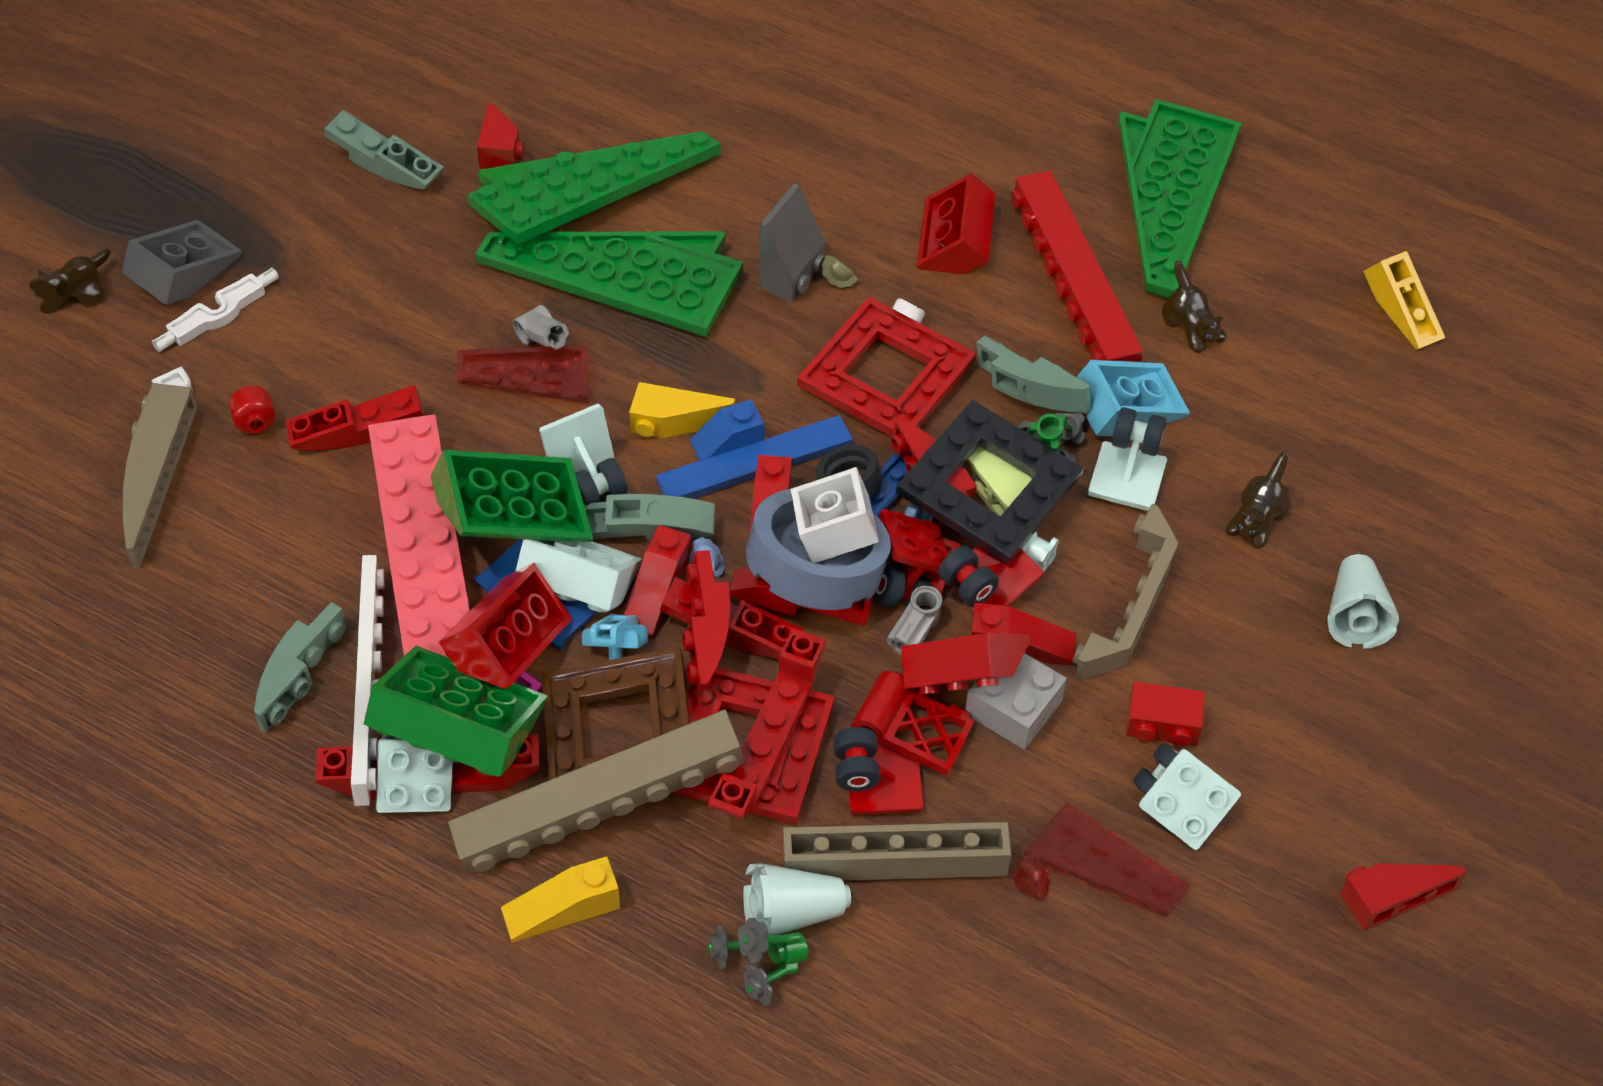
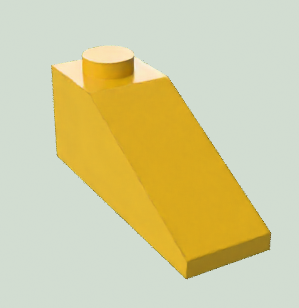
M1407 251L1380 261L1363 271L1376 301L1416 350L1445 338Z
M639 382L629 411L630 433L639 434L644 437L667 438L697 432L720 409L734 405L735 399Z
M607 856L571 867L501 907L511 942L520 941L620 909L619 889Z

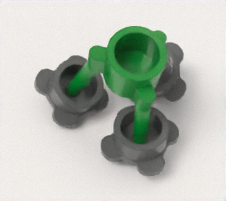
M1078 412L1073 414H1045L1039 418L1037 423L1023 421L1018 426L1021 430L1075 463V456L1068 454L1059 445L1072 441L1080 444L1086 437L1082 431V423L1085 418L1082 413Z

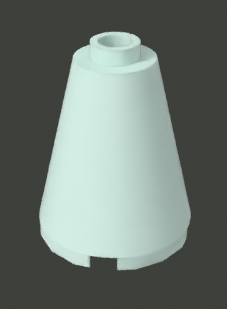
M1351 555L1345 558L1340 565L1327 618L1329 632L1334 640L1347 647H1352V643L1363 644V649L1382 645L1390 640L1397 631L1396 627L1399 622L1398 610L1374 561L1366 555Z
M762 863L750 864L746 870L745 875H752L751 885H744L743 890L746 922L748 918H756L758 922H764L768 928V935H780L842 916L845 909L850 907V888L848 885H844L843 880L839 877Z

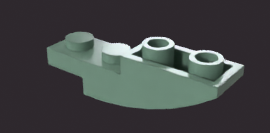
M344 110L324 128V136L349 152V160L389 181L408 187L426 189L443 171L444 166L393 134L388 139Z
M986 335L976 342L978 366L991 373L992 387L1018 400L1048 409L1087 413L1091 410L1090 385L1084 380L1066 372L1059 365L1053 364L1043 357L1031 363L1025 357L1017 355L1003 344L997 343Z
M617 494L607 495L606 502L591 503L587 506L584 504L593 539L645 535L648 542H651L659 525L690 534L691 538L715 537L716 506L714 503L668 495Z
M331 602L309 626L297 620L273 651L260 679L256 694L254 713L261 732L266 734L274 725H278L285 718L287 710L308 693L312 684L308 669L319 663L323 653L332 643H336L342 638L347 628L341 607Z

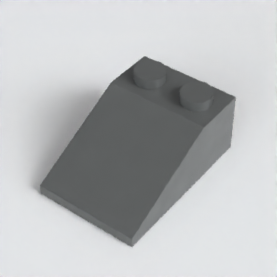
M795 183L760 223V288L791 303L799 293H804L807 290L812 277L822 271L821 264L825 258V240L801 187Z
M194 220L129 240L122 273L133 280L136 285L155 296L158 301L169 305L195 294L241 257L242 250L201 221Z

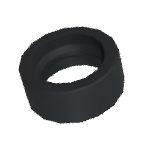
M862 445L838 447L828 452L819 461L816 468L817 480L855 467L865 470L861 475V479L869 499L880 490L883 482L877 455L870 448Z

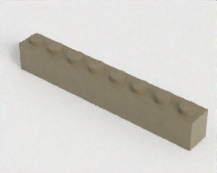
M723 710L450 820L448 824L459 859L470 874L485 872L492 869L496 863L509 858L522 857L528 854L531 849L543 844L557 843L565 835L580 829L588 830L594 828L602 820L615 815H626L637 806L649 801L657 802L663 800L669 793L681 788L695 787L701 784L704 779L719 773H730L739 765L746 763V759L726 710Z

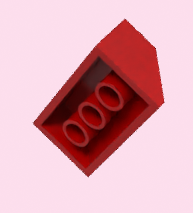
M533 562L504 577L438 643L460 673L506 689L517 680L569 624L572 617Z

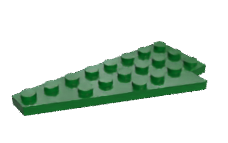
M1155 99L1148 118L1120 111L1118 128L1145 291L1169 298L1179 287L1174 273L1175 262L1181 261L1187 270L1240 132L1242 122Z
M701 131L643 142H629L625 145L574 154L564 151L558 153L556 157L482 169L478 171L479 182L484 186L467 194L468 205L519 245L721 154V143Z
M722 231L546 232L519 245L503 232H488L475 253L477 263L707 337L743 272L742 261L719 254L726 242V233Z

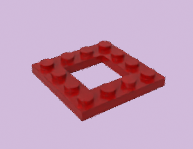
M868 296L797 377V386L881 432L892 436L895 422L900 419L920 429L976 361V352ZM876 339L926 364V367L898 400L847 374Z
M716 668L703 696L695 697L694 685L689 687L687 693L690 721L693 723L720 712L722 708L757 716L774 681ZM811 691L774 769L772 778H770L758 806L750 813L797 825L834 707L835 696ZM716 774L704 779L701 784L695 787H684L672 792V794L709 802L722 774Z

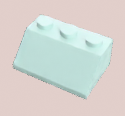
M523 539L516 571L534 562L552 590L556 592L558 598L567 601L579 600L587 603V607L591 610L607 612L622 603L640 569L643 559L593 541L573 542Z

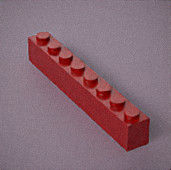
M1051 170L1016 177L1015 188L1011 192L1012 205L1015 209L1019 210L1022 216L1023 227L1025 231L1030 232L1033 238L1034 249L1036 253L1041 254L1046 274L1052 276L1059 299L1063 298L1068 318L1071 322H1075L1078 328L1079 340L1083 346H1087L1090 352V360L1141 362L1144 351Z

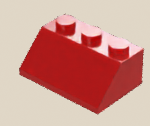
M973 173L925 198L916 265L920 270L966 274L982 267L988 262L996 193Z
M983 633L901 646L904 689H919V695H932L941 693L940 687L947 686L948 691L969 690V683L977 682V687L998 686V679L1013 677L1030 643V636L1028 634Z

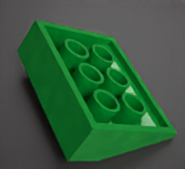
M443 449L431 474V480L437 504L460 536L573 542L592 541V532L571 458Z
M415 645L372 686L363 725L374 728L379 734L405 740L415 748L428 749L441 754L449 761L461 762L477 768L482 774L501 777L516 758L545 706L548 695L516 683L504 689L460 673L448 657Z

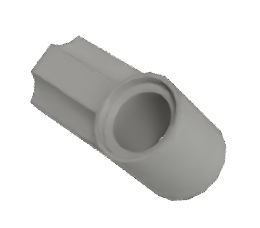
M543 305L537 306L512 321L518 338L525 345L536 341L546 347L549 346L557 350L565 345L566 337L569 335L566 324L553 319Z
M921 586L913 591L910 604L887 637V644L893 648L894 652L901 655V646L922 643L930 629L939 623L942 596L936 588ZM920 606H929L932 609L924 610Z

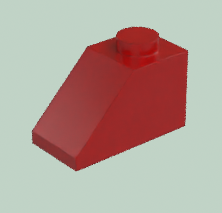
M487 104L477 144L479 169L518 163V160H523L525 150L524 142L519 140L518 128L494 104Z

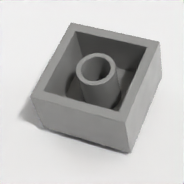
M1024 653L1013 677L998 679V686L977 687V682H975L968 691L965 709L971 713L969 717L1023 750L1028 747L1063 701L1067 681L1066 677Z

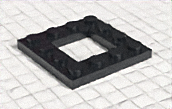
M972 399L897 484L895 493L1009 564L1081 478L1084 468ZM979 446H982L1032 477V480L1001 516L947 483Z

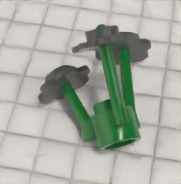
M748 918L746 925H742L738 930L739 941L727 942L725 929L722 928V925H716V931L714 935L709 937L707 948L711 959H715L718 962L720 970L725 969L728 956L727 950H740L742 956H748L751 963L760 962L762 953L768 950L771 961L782 966L766 975L761 968L756 969L753 964H749L746 967L747 971L743 973L746 992L752 999H759L763 1006L767 1007L771 1004L773 990L769 984L784 975L798 972L797 963L804 962L807 959V942L800 932L768 935V928L764 922H758L756 918Z

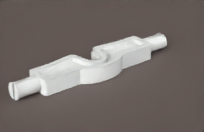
M271 267L257 277L249 274L217 291L215 300L219 304V309L211 310L201 303L196 304L183 315L166 325L168 332L152 340L154 348L161 352L175 342L182 346L207 330L218 329L229 324L238 316L242 308L265 295L264 287L279 279L277 272Z

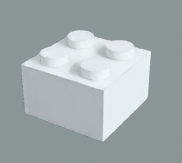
M857 467L791 489L799 536L811 562L817 563L879 542L869 495Z

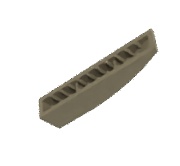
M152 383L149 394L145 395L142 399L140 418L132 426V441L126 461L123 484V526L126 550L134 568H140L197 411L191 387Z

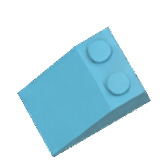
M1090 360L1076 377L1090 385L1091 410L1084 414L1096 436H1113L1119 411L1122 407L1136 410V421L1148 423L1151 415L1165 417L1166 423L1187 418L1190 414L1163 363Z

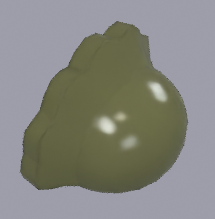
M828 254L825 256L821 264L823 268L822 275L827 278L829 284L843 288L851 287L857 282V276L849 267L835 256Z

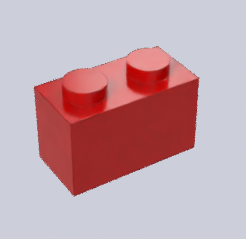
M1133 682L1128 705L1126 736L1135 737L1141 741L1157 740L1171 742L1177 746H1197L1203 729L1205 691Z

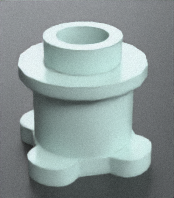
M1035 532L1021 549L1045 572L1056 556L1059 539L1054 537L1049 543L1037 537V532Z

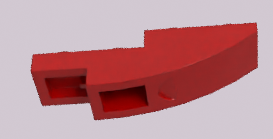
M415 385L354 406L351 405L348 399L285 420L292 450H331L371 443L368 425L424 416L419 391Z
M903 419L895 422L893 435L890 439L894 452L897 455L901 454L907 473L936 441L932 436ZM961 466L947 483L974 499L977 486L968 472Z
M710 550L696 551L692 563L687 565V581L689 585H694L695 596H692L691 599L693 617L690 619L687 630L682 631V645L684 651H689L691 663L687 664V681L689 685H694L695 697L703 696L712 680L724 650L730 619L729 582H714Z
M749 567L734 570L729 590L730 597L795 616L798 606L813 612L823 613L865 626L868 620L872 597L867 601L861 599L852 602L851 608L839 610L814 609L792 603L769 591L770 584L761 576L755 578Z
M675 577L661 604L660 611L689 624L691 617H693L691 599L692 596H695L694 585H689L688 582ZM743 600L740 601L739 606L730 602V619L725 646L758 656L779 659V655L792 628L803 632L805 629Z

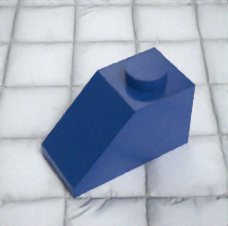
M752 399L720 409L690 439V443L699 461L764 440V422Z

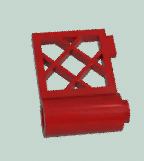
M884 671L876 678L854 718L851 728L862 727L870 729L876 734L878 745L882 744L948 776L975 720L969 717L970 712L953 704L947 707L925 695H919V692L913 689H904L903 675L894 671ZM913 703L926 709L929 717L915 719L910 710L911 704ZM950 721L963 729L960 733L947 735L942 723ZM933 725L939 737L925 740L919 727ZM911 729L916 742L906 743L894 736L896 732ZM943 745L948 755L947 761L945 762L933 756L929 748Z

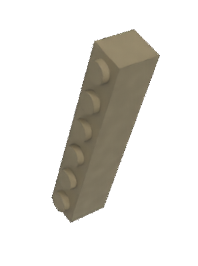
M1008 822L783 828L784 868L839 877L842 880L1007 876L1011 859Z

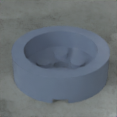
M791 489L767 497L758 506L754 515L745 555L752 574L755 578L761 576L769 583V591L775 595L809 608L839 610L851 608L852 602L861 599L867 601L876 593L890 553V537L883 523L873 513L879 542L813 563L799 536Z

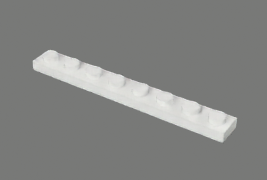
M362 555L351 775L354 806L370 805V791L377 790L376 768H371V760H377L378 739L372 738L374 728L363 725L372 686L379 680L375 679V673L382 671L381 651H376V644H383L382 623H377L378 617H384V598L379 596V590H385L384 569H378L376 555Z

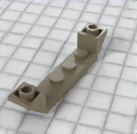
M1151 504L1146 516L1140 514L1133 532L1138 535L1136 549L1152 554L1147 568L1151 569L1149 576L1144 574L1141 576L1135 594L1139 595L1137 602L1132 600L1129 602L1123 620L1127 621L1125 628H1117L1113 640L1091 633L1086 645L1081 643L1078 645L1072 663L1077 664L1075 678L1082 681L1127 666L1170 572L1179 543L1157 505Z

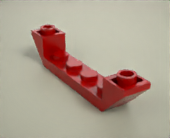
M792 628L779 655V672L743 744L742 752L746 763L739 765L729 775L722 773L708 802V807L744 819L758 806L812 691L826 639Z
M538 734L527 736L513 763L501 777L485 775L472 766L461 762H452L451 794L507 790L540 770ZM353 746L317 748V784L353 797L351 788ZM371 760V768H376V771L377 760ZM376 790L370 791V799L376 798Z

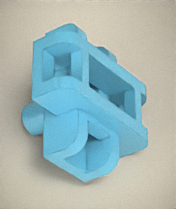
M610 614L594 623L590 628L585 629L582 633V646L608 647L609 660L623 658V648H640L648 642L647 628L644 625H638L637 615Z

